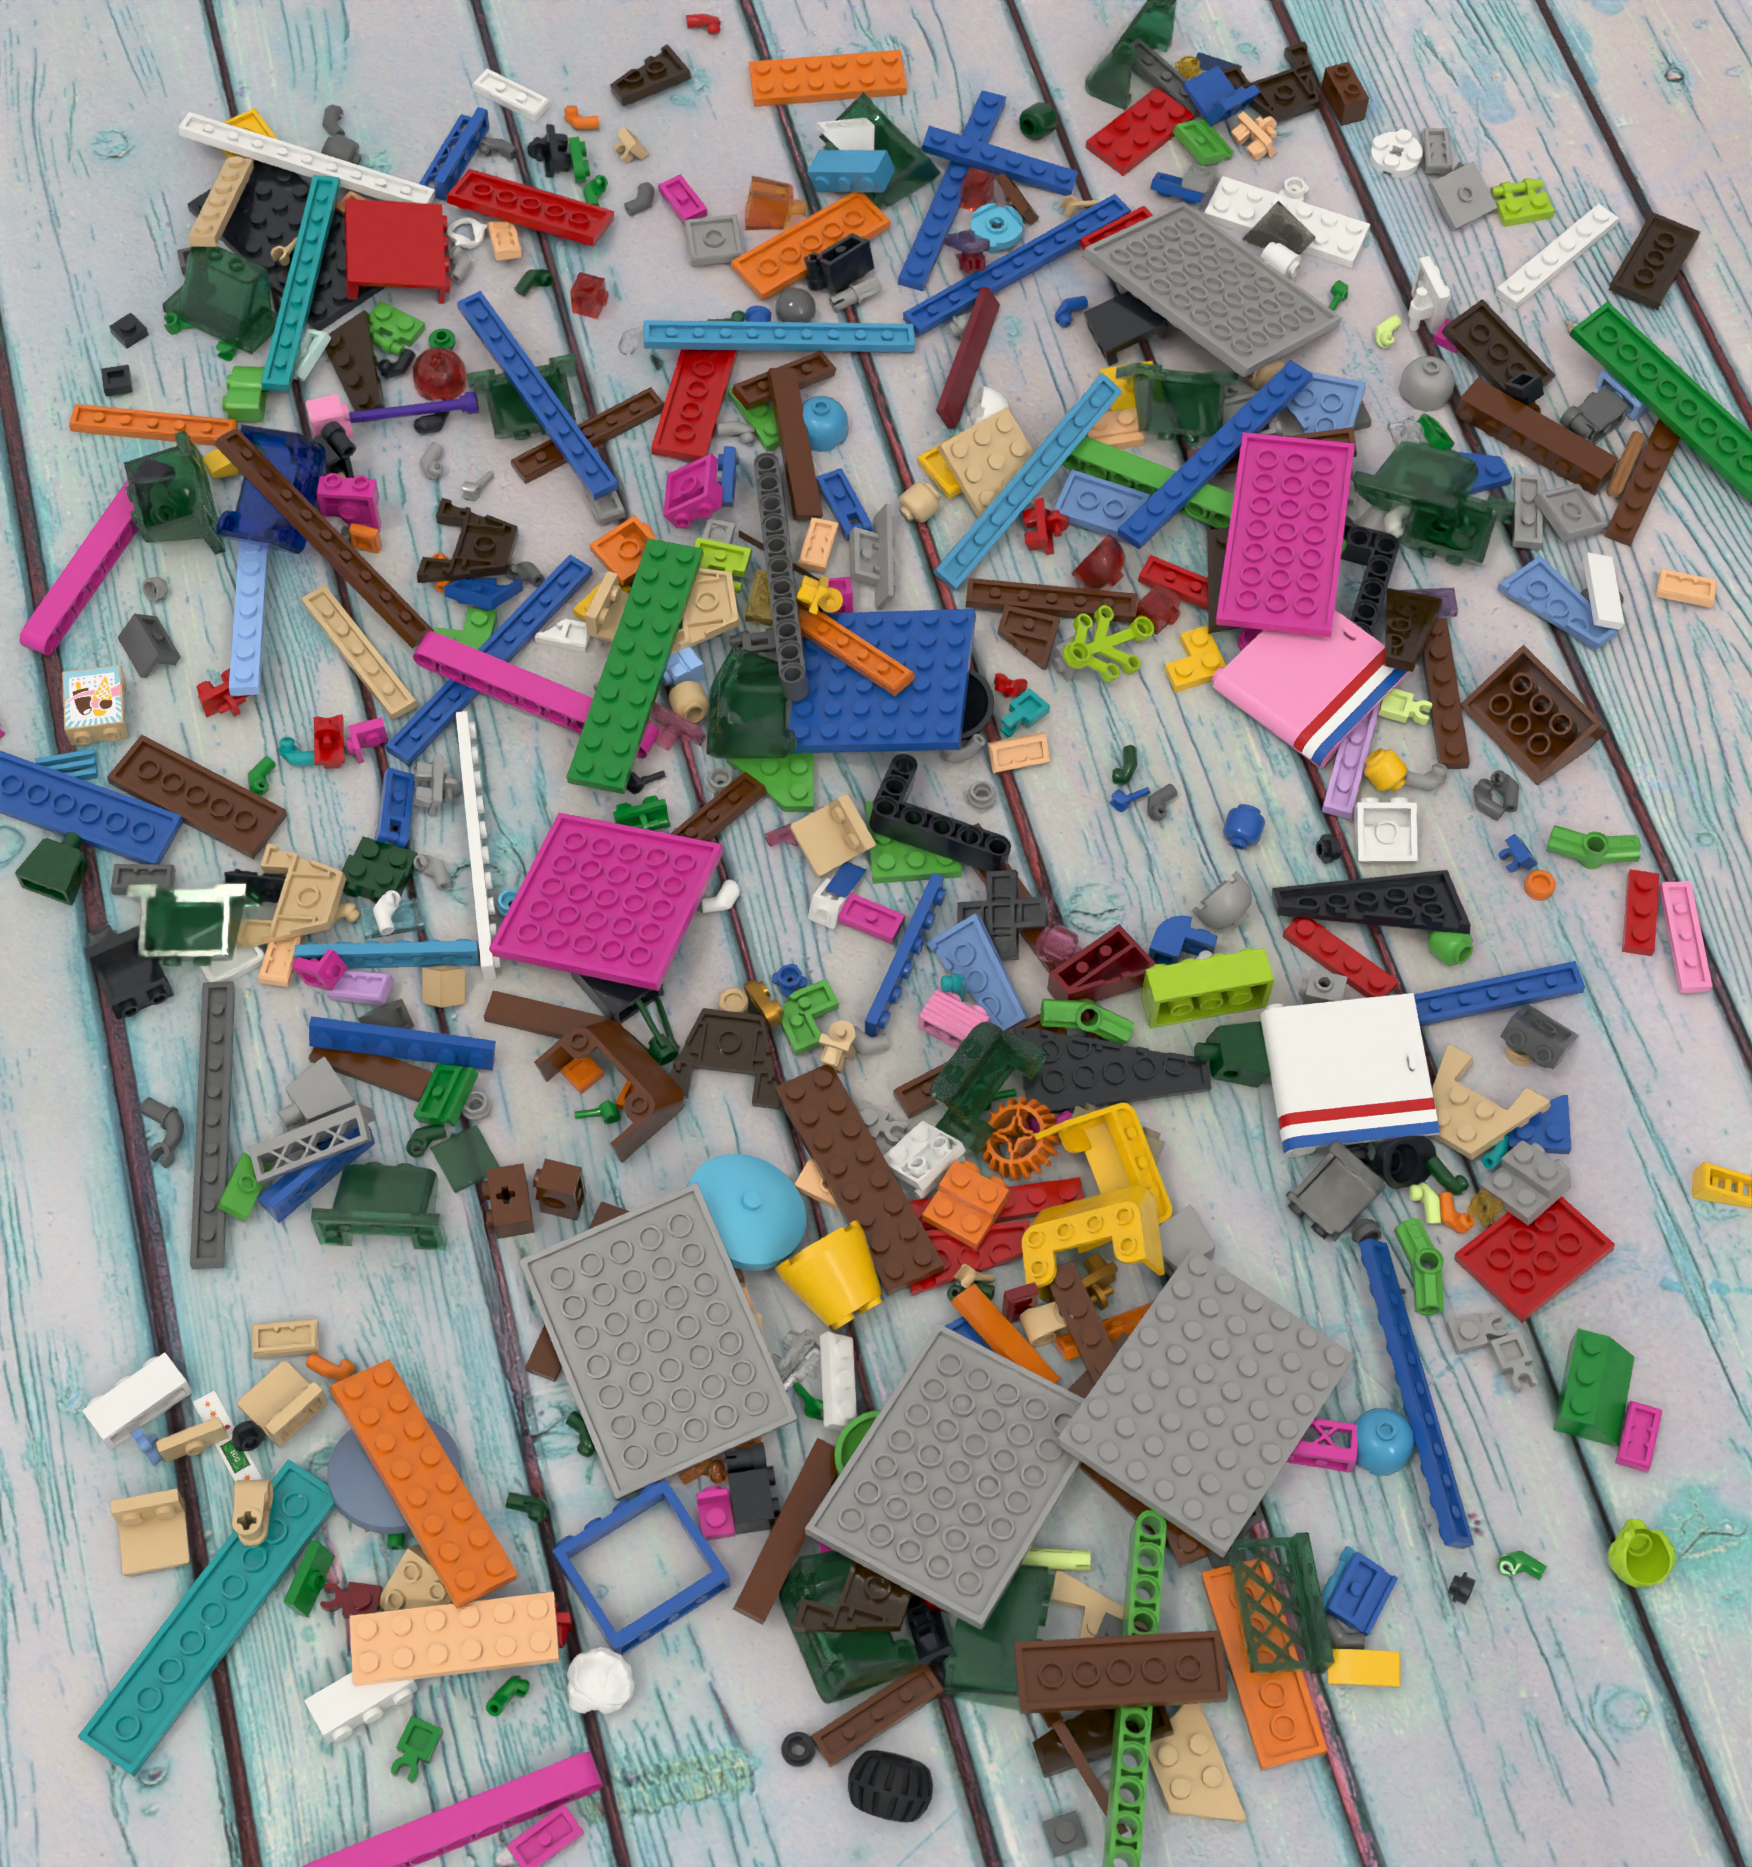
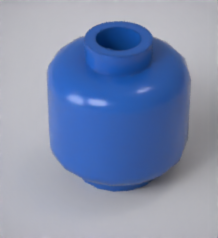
M1239 804L1237 808H1232L1228 812L1223 835L1230 841V846L1246 850L1247 846H1255L1259 843L1265 819L1260 814L1261 811L1258 808L1247 804Z

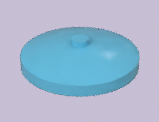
M727 1154L708 1160L692 1175L687 1186L698 1183L734 1268L749 1271L765 1270L781 1264L793 1254L805 1233L806 1210L798 1189L781 1170L769 1162L754 1156Z

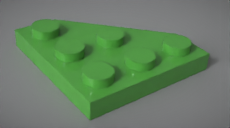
M788 731L726 732L727 764L734 770L737 768L742 774L747 772L762 783L766 788L767 795L776 802V805L782 811L814 812V753H787L785 745Z
M873 801L865 802L867 829L876 843V846L869 849L873 884L929 880L932 873L943 876L944 879L961 877L960 862L873 832L869 826Z

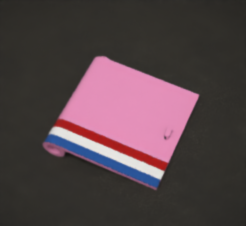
M1334 609L1331 637L1262 630L1225 668L1220 667L1215 672L1212 681L1214 682L1213 689L1317 767L1323 769L1337 753L1339 743L1410 671H1400L1384 666L1385 645Z

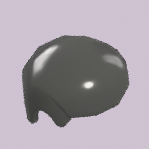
M790 288L783 291L776 302L777 319L781 322H810L815 317L814 299L809 292L802 288Z

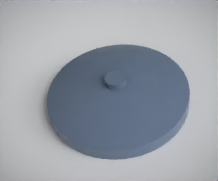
M425 1418L461 1478V1461L455 1442L440 1425ZM351 1428L336 1444L328 1464V1484L334 1504L346 1519L365 1530L383 1534L410 1532L411 1529Z

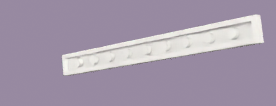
M188 112L178 127V136L313 178V175L339 177L340 187L384 201L431 204L435 198V189L191 112Z
M467 711L456 712L481 968L484 981L496 979L495 968L501 967L500 957L493 956L489 950L497 934L496 923L491 924L490 916L495 915V905L493 897L488 898L487 890L493 889L491 872H485V864H490L488 846H483L482 839L487 838L486 822L480 821L479 815L485 813L483 796H477V789L482 788L480 771H475L474 764L480 763L478 747H472V740L477 739L475 722H469Z

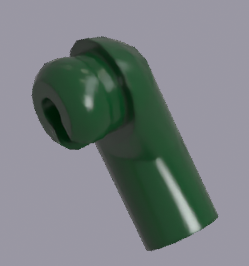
M530 269L524 274L514 290L522 297H525L532 287L551 286L554 282V277L545 269Z
M1127 745L1123 748V769H1113L1112 782L1114 784L1122 783L1123 786L1130 783L1138 766L1137 748L1135 746Z

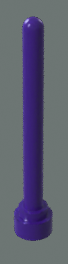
M473 391L465 392L463 396L459 397L460 399L349 412L350 419L348 420L351 423L455 410H461L462 412H467V414L479 413L477 393Z

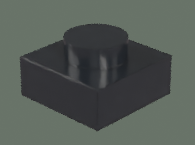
M131 312L109 326L111 334L126 349L149 335L147 328Z
M129 364L101 369L103 390L106 397L133 393Z

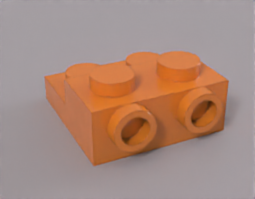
M634 515L589 545L590 551L608 571L618 574V582L625 587L634 581L648 538L657 539L654 537L650 526L646 522L642 523Z
M954 1160L939 1183L937 1193L923 1212L922 1220L977 1250L1008 1202L1009 1190L1006 1188V1183L999 1177L990 1176L988 1179L979 1174V1168L972 1162L963 1161L961 1164Z

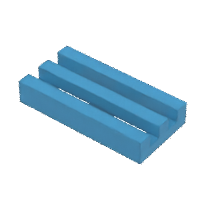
M94 748L35 759L36 764L81 780L98 778ZM88 767L91 768V769H86V770H80V771H74V772H72L73 770H77V769L88 768Z

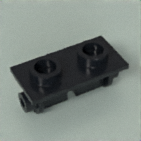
M240 869L225 872L226 897L278 903L286 877L282 873H279V875L263 873L262 876H258V872L240 871Z

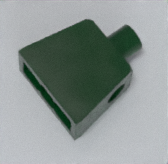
M67 832L61 843L49 838L43 839L15 872L21 887L72 906L87 870V861L83 852L79 850L83 839L73 832Z
M1261 1022L1216 1027L1206 1039V1043L1197 1042L1194 1047L1195 1059L1197 1061H1209L1211 1076L1214 1079L1258 1088L1270 1075Z

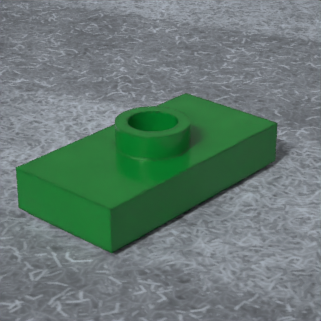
M315 1541L309 1543L283 1602L296 1614L307 1618L319 1592L324 1587L326 1576L335 1558V1555L321 1543Z

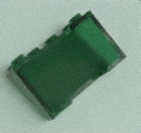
M1021 1564L982 1630L957 1617L952 1641L954 1653L950 1654L944 1697L1019 1711L1014 1642L1043 1640L1036 1637L1038 1626L1045 1627L1048 1606H1043L1042 1603L1049 1604L1054 1574L1048 1573L1049 1566Z

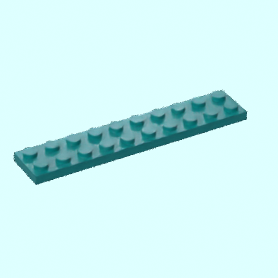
M289 1459L272 1480L273 1503L270 1509L268 1535L264 1542L258 1546H246L240 1541L235 1530L232 1532L77 1736L82 1742L133 1777H135L336 1507L330 1494L329 1485Z

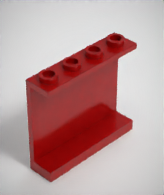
M345 199L344 230L347 299L358 300L359 286L438 289V304H444L445 293H450V277H445V272L449 273V256H444V252H448V236H443V232H447V216L442 215V204Z

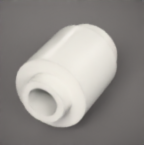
M1269 243L1261 255V259L1287 278L1295 277L1302 267V263H1300L1301 256L1281 243Z

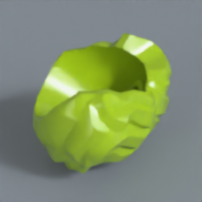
M1629 1519L1618 1532L1616 1540L1609 1547L1608 1562L1610 1568L1613 1569L1618 1578L1623 1580L1625 1584L1634 1588H1649L1656 1584H1662L1669 1574L1672 1573L1677 1562V1555L1672 1541L1662 1530H1652L1640 1519Z

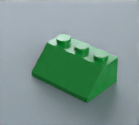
M1578 1328L1569 1345L1553 1430L1618 1447L1635 1357L1611 1337Z

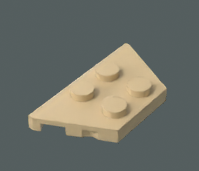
M1184 1704L1170 1719L1174 1735L1150 1742L1148 1762L1169 1815L1181 1817L1190 1815L1205 1820L1221 1819L1234 1821L1236 1824L1245 1823L1247 1818L1201 1704Z

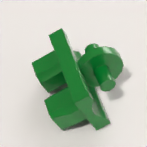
M656 795L645 797L641 805L633 807L627 802L616 805V811L613 812L616 824L652 831L670 826L665 799L659 800Z

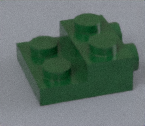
M363 836L354 855L349 854L342 869L347 878L343 892L350 897L356 898L360 896L370 899L375 904H377L382 895L390 890L398 892L401 897L415 868L413 861L418 853L391 844L376 842L374 839Z

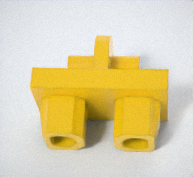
M804 575L798 588L796 599L809 604L808 612L816 615L819 606L825 612H836L843 603L841 592L836 588L828 587L829 578L821 575L819 581Z

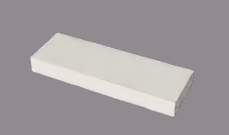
M486 69L472 84L474 92L534 122L550 107V99L489 69Z
M1587 552L1583 557V564L1594 625L1620 630L1624 625V618L1613 557Z

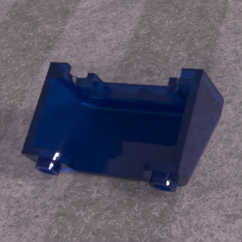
M241 425L240 431L315 507L319 479L323 474L326 462L324 446L299 433ZM245 476L243 477L236 511L226 510L217 522L216 535L231 540L294 554L301 553L307 543V540Z

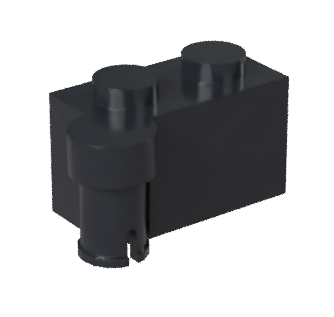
M853 233L820 252V254L810 253L804 257L808 273L806 281L808 289L812 291H819L825 288L834 293L839 292L874 269L869 240Z
M329 422L323 427L321 435L316 436L307 443L315 478L319 481L320 476L341 472L344 473L346 478H354L350 456L356 451L355 444L346 436V431L339 422Z
M764 1442L750 1444V1448L725 1450L736 1535L771 1530L775 1524V1518L780 1514L778 1497H771L770 1486L776 1485L773 1466H767Z

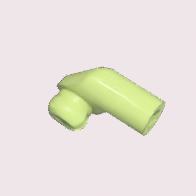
M1397 315L1391 316L1375 328L1376 343L1382 348H1389L1395 341V337L1392 338V332L1402 325L1401 319Z
M1428 1184L1411 1185L1409 1187L1410 1200L1421 1201L1424 1205L1426 1224L1441 1223L1439 1196Z

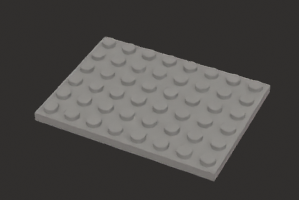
M1184 201L1085 247L1083 257L1091 262L1094 267L1103 271L1114 282L1123 286L1134 297L1139 298L1151 307L1154 312L1163 316L1174 327L1180 329L1195 343L1200 344L1212 353L1215 358L1220 359L1242 377H1246L1339 327L1342 317L1267 264L1263 259Z
M697 1182L519 1260L617 1501L643 1490L653 1482H661L724 1454L725 1450H733L798 1421V1417Z
M1191 1248L1058 1436L1055 1444L1203 1545L1224 1557L1356 1355Z
M937 1323L805 1528V1534L982 1630L1082 1461L1055 1444V1442L1085 1399Z

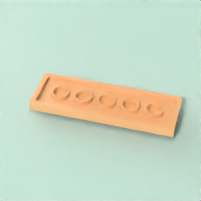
M554 1592L472 1601L458 1609L454 1604L350 1616L352 1678L354 1686L560 1662Z

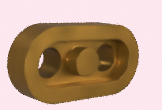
M752 979L743 984L750 1001L759 1014L764 1016L767 1025L773 1029L781 1024L782 1020L780 1017L784 1015V1012L776 999L769 1000L771 995L763 981L757 983L755 979Z

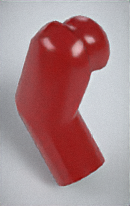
M705 13L686 15L687 28L707 26L709 34H718L721 31V21L716 16Z

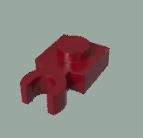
M977 248L964 249L962 254H955L956 265L959 270H964L965 273H970L971 270H985V255L982 251H978Z
M349 1582L347 1591H343L336 1584H324L325 1592L336 1595L335 1599L331 1602L321 1601L320 1606L324 1611L334 1612L339 1608H343L342 1616L348 1619L353 1615L379 1612L380 1595L383 1592L382 1586Z

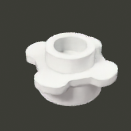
M1292 177L1284 181V188L1279 191V194L1303 202V196L1308 192L1309 187L1302 179Z

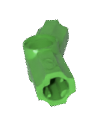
M1556 825L1553 826L1546 849L1553 853L1577 859L1587 869L1598 868L1602 863L1638 862L1641 857V844L1637 835L1606 836L1596 831L1584 834Z
M1084 998L1078 1001L1042 999L1040 1007L1041 1026L1081 1028L1083 1031L1093 1032L1111 1042L1121 1043L1123 1046L1128 1042L1132 1034L1134 1022L1097 1005L1092 999ZM1093 1009L1095 1011L1093 1018L1089 1021L1080 1020L1081 1013L1084 1010Z
M1420 1218L1405 1220L1394 1228V1233L1411 1265L1410 1272L1414 1283L1415 1312L1430 1316L1442 1313L1444 1311L1443 1255L1438 1249L1434 1248ZM1427 1262L1434 1267V1269H1425L1424 1267H1422L1420 1263Z

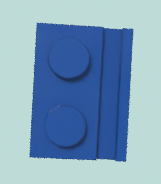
M1357 1551L1352 1554L1324 1611L1333 1615L1350 1628H1355L1359 1632L1364 1633V1637L1368 1636L1398 1577L1388 1574L1384 1568Z

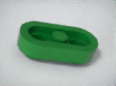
M579 136L569 137L575 183L586 182V177L590 176L588 160L583 161V157H587L585 141L580 142Z
M1423 413L1416 421L1418 426L1417 432L1427 439V446L1438 455L1441 452L1447 454L1455 445L1443 426L1430 415Z

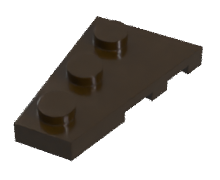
M666 44L661 48L660 54L656 57L649 56L644 60L645 64L642 67L631 69L610 84L611 93L622 106H625L672 86L679 85L691 79V74L687 66L670 46Z

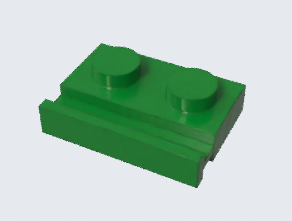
M437 1064L413 1117L420 1123L438 1125L449 1123L451 1126H455L479 1075L473 1067L464 1069L462 1066Z

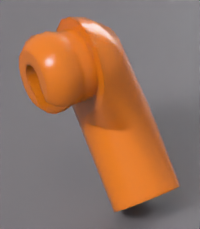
M568 105L565 107V122L575 129H599L598 116L583 117L578 114L577 106Z

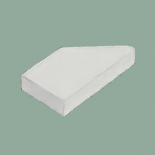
M564 619L556 623L555 627L543 633L541 631L536 633L535 642L587 652L592 636L587 635L586 622Z

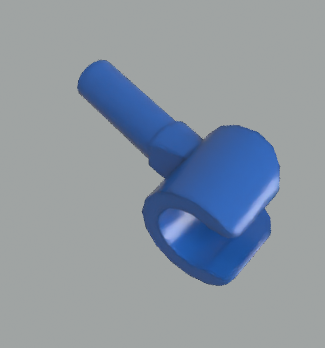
M1146 787L1128 795L1118 789L1112 794L1113 800L1109 804L1118 811L1124 812L1131 802L1150 794V789Z

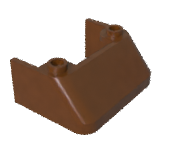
M604 1020L570 1030L534 1063L543 1079L548 1082L574 1058H585L598 1048L636 1088L624 1102L625 1114L633 1124L610 1143L617 1158L623 1163L682 1111L686 1098L681 1087L619 1022Z

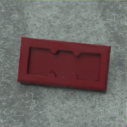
M1032 1282L1004 1292L1002 1314L1011 1324L1020 1321L1019 1316L1022 1312L1037 1306L1039 1291L1036 1283Z

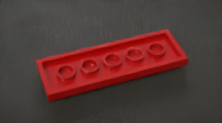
M469 169L447 194V204L458 206L460 209H468L481 213L484 216L519 224L535 231L555 235L558 238L573 240L582 245L594 246L614 221V211L472 169Z
M681 349L651 446L653 455L693 462L708 455L738 350Z

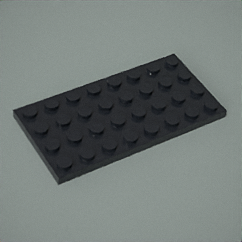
M255 160L253 161L254 170L220 240L282 298L294 250L288 255L290 263L287 266L281 265L280 257L274 262L271 251L276 246L287 247L298 237L310 185L295 172ZM211 189L187 203L189 211L196 218ZM335 210L307 323L317 331L323 330L386 288L359 286L358 300L347 299L344 217Z

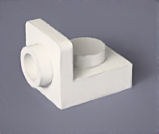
M826 878L812 895L808 919L834 929L838 923V915L849 895L847 898L826 891L825 888L831 881V879Z

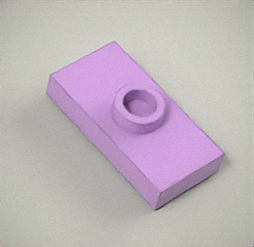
M346 970L332 991L328 990L327 995L331 1000L384 1006L394 979L390 974Z

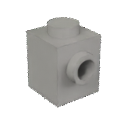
M1311 969L1309 979L1303 978L1299 996L1304 997L1303 1005L1342 1001L1347 977Z

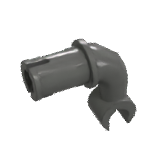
M147 1097L141 1104L140 1112L160 1123L161 1128L166 1130L163 1142L156 1143L150 1148L149 1157L156 1163L159 1156L164 1154L159 1163L164 1168H167L175 1160L173 1152L182 1140L184 1123L176 1107L172 1106L169 1108L151 1097Z

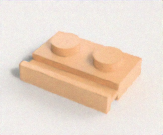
M1136 408L1104 413L1086 434L1089 438L1118 449L1144 446L1145 442Z

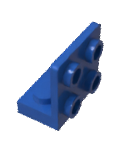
M1219 66L1186 81L1182 85L1185 92L1211 127L1245 110L1260 93L1255 84L1246 89L1242 86L1236 90Z

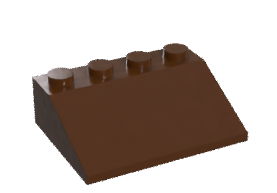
M1522 645L1461 703V707L1538 785L1588 751L1608 732L1603 723L1525 645Z

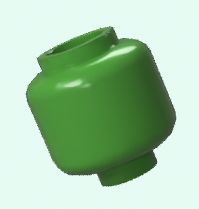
M1430 931L1428 934L1429 952L1449 966L1463 964L1473 952L1474 947L1471 934Z

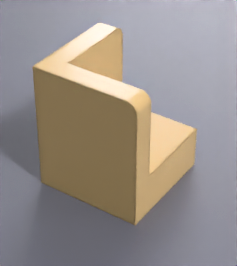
M451 965L422 968L423 1004L440 1008L463 1005L465 1003V968Z

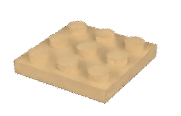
M1008 407L937 447L978 518L1034 453Z

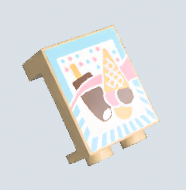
M121 665L62 672L64 730L71 745H88L102 741L115 742L129 737L125 724L124 690H127V683Z

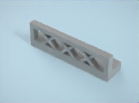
M357 1104L250 1146L249 1151L257 1182L262 1184L372 1141L368 1123L376 1121L373 1109ZM359 1127L361 1136L353 1139L343 1136L345 1132ZM333 1137L327 1149L320 1150L315 1147L317 1143ZM306 1148L301 1159L293 1161L288 1158L289 1154ZM278 1159L273 1170L265 1173L262 1162L268 1163Z

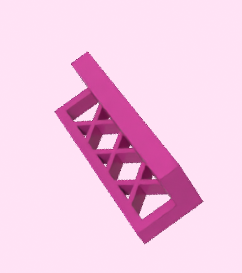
M1314 1418L1309 1427L1313 1428L1320 1437L1314 1442H1305L1301 1438L1286 1462L1352 1473L1357 1457L1358 1441L1356 1429L1358 1425ZM1336 1432L1351 1434L1350 1449L1337 1447L1329 1437Z

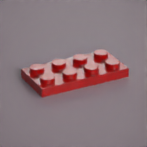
M1156 87L1086 141V149L1124 176L1175 136L1173 131L1176 124L1193 121L1194 114Z

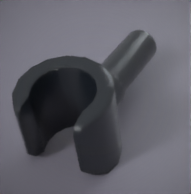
M662 770L640 778L632 771L627 789L632 794H638L646 784L666 777L665 772Z

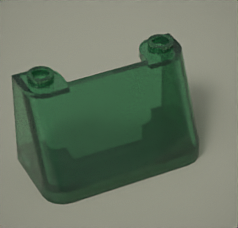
M1147 0L1130 17L1085 78V91L1087 94L1123 110L1127 109L1132 99V95L1129 93L1132 66L1137 59V50L1130 44L1140 38L1150 48H1162V51L1166 53L1172 45L1177 0Z
M864 92L836 119L867 118L874 125V150H887L895 172L884 192H872L869 195L879 207L883 204L886 207L891 206L931 183L941 174L931 159L914 145L874 105L873 101ZM823 133L819 136L826 144L822 148L823 150H840Z
M733 645L710 688L707 755L717 759L786 758L788 754L792 755L794 753L798 739L795 738L793 730H785L786 703L788 699L783 693L777 661Z
M835 1550L799 1557L788 1572L779 1591V1601L818 1695L826 1704L840 1702L912 1672L920 1663L916 1647L908 1639H898L894 1642L891 1632L797 1633L793 1631V1623L802 1598L833 1608L837 1607L853 1560Z

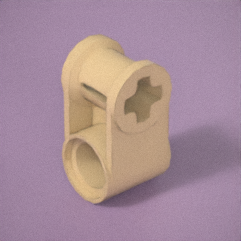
M1055 1301L1029 1308L1019 1316L1029 1344L1033 1348L1048 1345L1058 1336L1069 1333Z
M270 1479L237 1480L235 1482L232 1527L238 1534L240 1541L246 1546H258L267 1538L270 1509L273 1503V1484Z

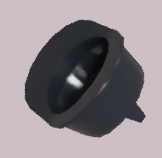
M1411 1136L1382 1143L1376 1150L1374 1159L1368 1161V1165L1374 1168L1376 1175L1385 1181L1389 1187L1401 1189L1425 1182L1432 1175L1425 1167V1164L1437 1155L1435 1146L1430 1139L1425 1136Z

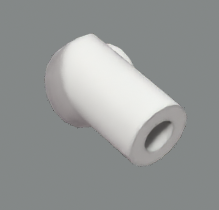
M1402 503L1385 516L1384 528L1386 533L1392 534L1396 538L1404 534V529L1401 527L1402 520L1411 514V508L1408 504Z
M726 880L723 882L716 897L702 898L703 913L729 910L739 896V885L734 880Z
M394 890L387 891L386 894L382 895L373 908V914L381 935H389L395 930L391 917L397 910L401 897Z

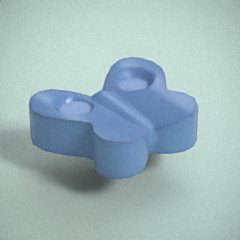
M139 1427L131 1432V1435L154 1466L162 1459L153 1446V1443L159 1440L156 1434L147 1439Z

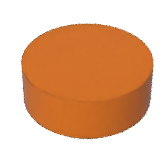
M1535 870L1528 874L1524 883V890L1530 898L1543 901L1552 896L1556 882L1549 872Z

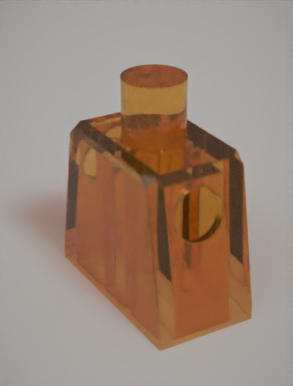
M752 176L745 206V230H785L789 226L791 215L806 216L807 200L793 199V186L791 184Z

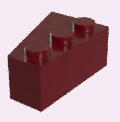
M1118 924L1049 973L1047 990L1055 999L1078 1001L1088 998L1097 1002L1143 987L1146 969L1151 968L1156 963L1126 930Z

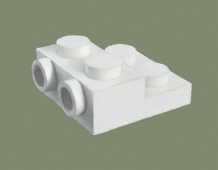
M1362 798L1361 802H1357L1354 805V835H1356L1357 863H1416L1418 861L1417 803H1408V798H1392L1390 802H1379V798Z

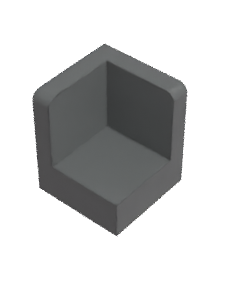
M402 999L376 1007L358 1018L360 1023L403 1029L414 1027Z

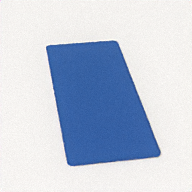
M845 862L825 890L847 898L867 869Z

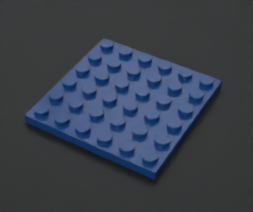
M975 609L824 613L914 672L915 679L896 696H893L803 636L809 693L804 699L792 702L785 745L787 753L960 750L976 623Z

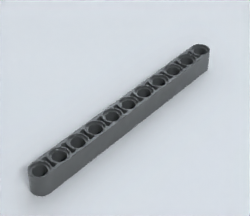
M765 452L759 454L754 459V471L778 669L784 696L788 700L799 701L808 695L809 683L798 599H796L797 590L783 480L777 456L774 453Z

